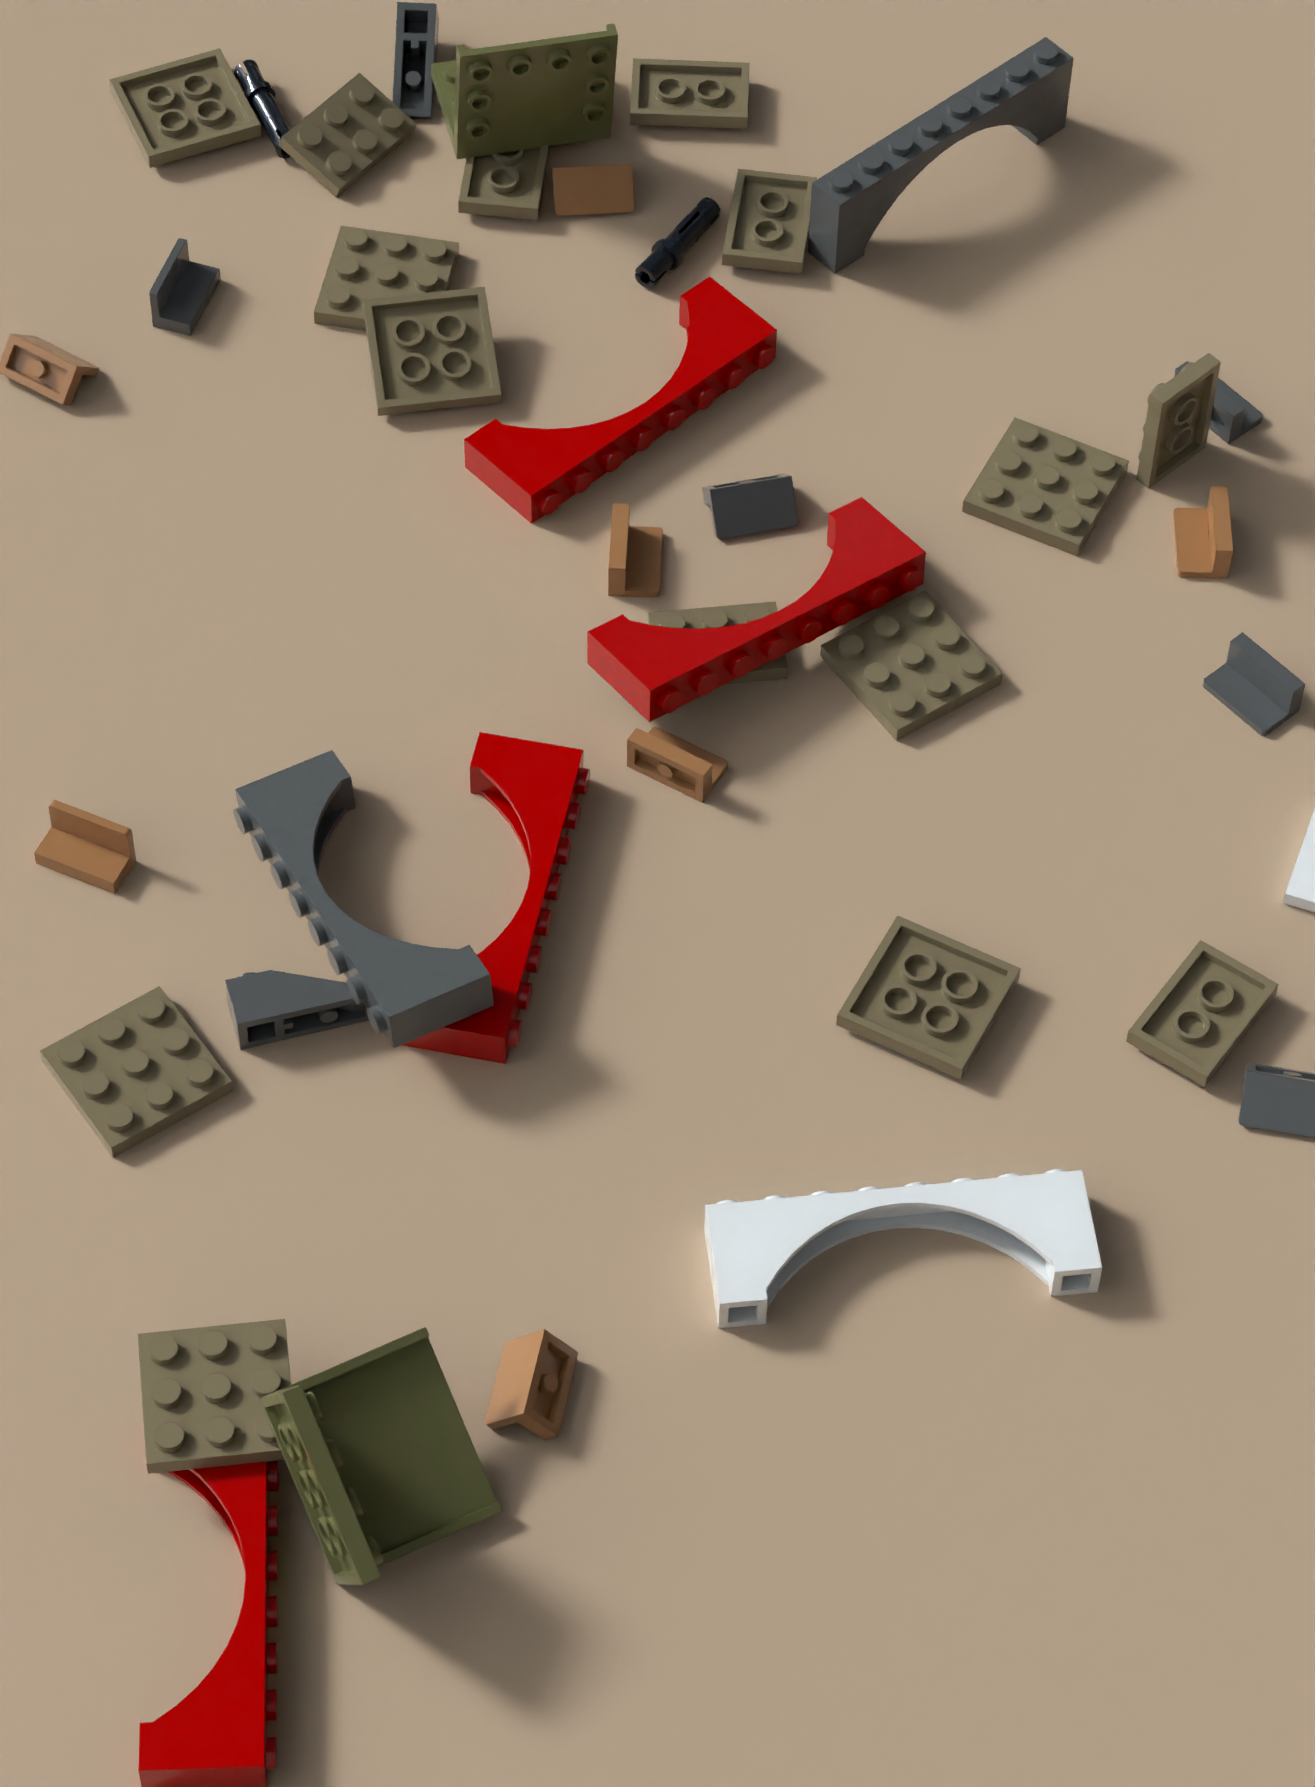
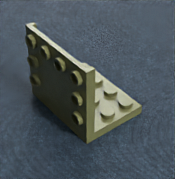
M607 24L606 31L466 50L464 44L456 45V60L432 63L431 77L456 158L464 159L472 156L478 157L492 155L493 153L520 151L523 148L524 150L534 149L548 144L549 146L610 138L618 33L615 24Z
M426 1327L259 1398L336 1584L364 1585L381 1577L378 1567L503 1511L500 1502H497L434 1353Z

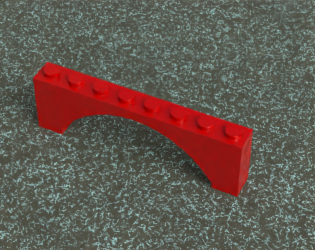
M709 276L680 296L679 325L686 330L688 340L686 350L671 379L654 396L631 411L612 419L572 428H524L502 424L495 418L464 439L465 468L532 524L545 514L553 513L560 504L576 493L584 492L592 482L607 472L616 470L623 461L638 451L647 449L654 440L667 431L678 428L685 419L698 410L707 408L714 399L729 389L738 387L745 378L757 370L764 369L770 365L773 359L776 358L777 329Z
M860 497L828 513L827 546L833 550L830 561L818 581L795 602L763 618L717 628L691 629L655 626L628 620L622 614L587 631V664L648 722H651L665 714L674 712L679 707L701 696L711 693L713 690L736 678L745 676L748 672L772 660H777L782 655L814 641L817 637L839 626L846 625L851 620L881 607L898 596L915 590L924 583L926 552L863 497Z
M479 732L470 763V792L482 795L499 811L513 829L527 858L530 872L528 887L512 921L490 945L477 954L490 973L494 1006L402 1046L506 1064L510 1047H518L522 1032V1020H518L520 1009L528 1010L532 983H528L530 972L538 973L542 958V946H538L540 936L547 937L549 934L552 920V910L548 909L550 900H558L561 889L562 874L557 872L560 864L567 865L570 856L571 839L567 838L569 829L576 830L578 827L581 804L576 802L579 794L586 795L589 786L590 769L583 768L584 750Z
M278 1461L168 1472L169 1474L184 1482L201 1496L225 1524L242 1558L245 1570V1586L237 1625L227 1647L211 1671L192 1692L171 1710L154 1722L140 1723L138 1772L141 1787H267V1769H277L276 1737H268V1721H277V1690H268V1674H274L278 1671L277 1642L268 1643V1627H278L277 1596H269V1581H278L277 1550L269 1551V1536H278V1506H269V1491H278L279 1489Z

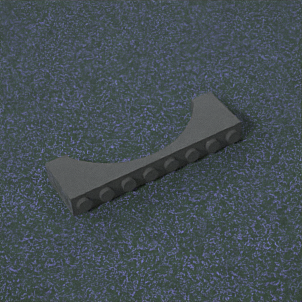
M1045 37L814 181L811 191L808 252L834 274L864 256L865 247L875 229L912 180L941 153L973 133L994 126L1011 125L1038 145L1065 128L1074 58Z
M333 750L235 789L238 808L234 809L233 813L240 831L243 834L250 833L258 858L262 862L268 860L272 876L279 889L287 888L295 913L299 918L303 916L307 918L309 930L315 943L318 946L325 945L329 961L337 975L344 973L353 1000L357 1005L364 1003L367 1008L368 1019L376 1034L384 1033L392 1047L396 1048L494 1006L490 973L470 945L460 949L437 948L387 937L352 919L326 893L318 878L320 861L326 843L343 815L347 811L356 808L351 776Z

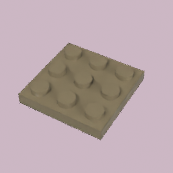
M220 48L109 79L111 93L149 168L261 136V124Z
M341 226L315 306L314 323L366 331L363 313V300L448 291L459 256V242Z
M485 287L363 300V313L378 416L501 403V388Z
M1015 417L963 500L962 512L1078 556L1126 475L1129 460Z
M926 590L821 645L820 656L896 741L1001 685V671Z
M897 916L838 1012L836 1025L951 1076L962 1079L1018 982L1021 968Z
M160 986L40 1050L44 1065L113 1158L233 1092L232 1080Z
M285 1319L138 1334L148 1474L284 1460L259 1398L291 1385Z

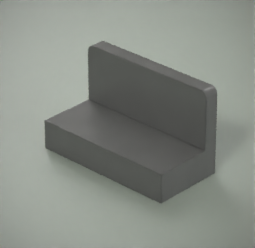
M178 238L155 280L149 296L153 327L191 336L221 277L219 268L189 261L188 242L186 239Z
M1188 361L1175 369L1174 377L1189 363ZM1218 377L1209 429L1227 444H1230L1262 422L1263 414Z
M778 474L702 487L704 504L711 506L715 536L718 539L797 526L799 523L791 475Z
M1242 632L1230 641L1226 663L1204 678L1203 688L1259 735L1266 736L1300 710L1305 683Z
M1246 1062L1243 1078L1244 1089L1238 1119L1239 1124L1247 1127L1315 1137V1073Z

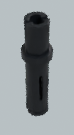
M245 60L243 64L249 75L243 71L240 64L235 67L234 75L239 80L250 106L255 110L265 128L277 155L280 158H289L291 156L279 146L281 137L291 128L275 100L276 93L269 82L264 80L257 63L254 60Z
M708 197L702 198L697 206L665 239H659L652 246V253L635 269V272H637L635 278L640 285L648 289L653 288L668 270H674L682 262V255L720 217V207L716 201Z

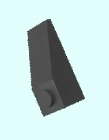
M397 2L392 102L411 119H431L434 83L431 77V64L437 63L439 16L437 4Z
M274 970L259 973L248 972L236 978L225 980L228 1007L240 1050L369 1021L366 1006L364 1003L359 1005L355 1003L346 982Z

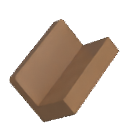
M632 164L551 168L554 208L557 216L634 211Z
M11 333L0 360V374L62 405L72 404L82 375L97 376L100 369L36 336Z
M1211 486L1207 508H1175L1173 511L1178 577L1228 578L1233 555L1228 486Z
M613 503L608 568V596L657 598L660 595L663 529L660 527L629 526L630 504Z
M653 727L648 733L636 728L627 739V767L702 803L728 769L727 760L658 727Z
M53 800L48 807L52 827L34 852L36 864L115 894L136 862L132 830L76 807Z
M546 1329L507 1341L503 1347L484 1424L491 1429H497L518 1422L544 1441L558 1437L578 1352Z

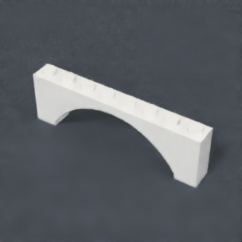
M1053 1169L1043 1174L1022 1176L1009 1173L990 1179L973 1180L971 1178H959L952 1182L936 1184L913 1182L904 1187L882 1189L869 1186L850 1192L832 1193L830 1191H818L811 1195L797 1197L773 1195L763 1200L743 1202L723 1200L716 1204L705 1205L704 1233L718 1328L766 1324L767 1309L777 1293L809 1261L827 1249L848 1239L870 1232L894 1228L942 1230L988 1244L1009 1255L1032 1271L1049 1286L1051 1297L1098 1292L1102 1263L1082 1170L1066 1171L1063 1169Z

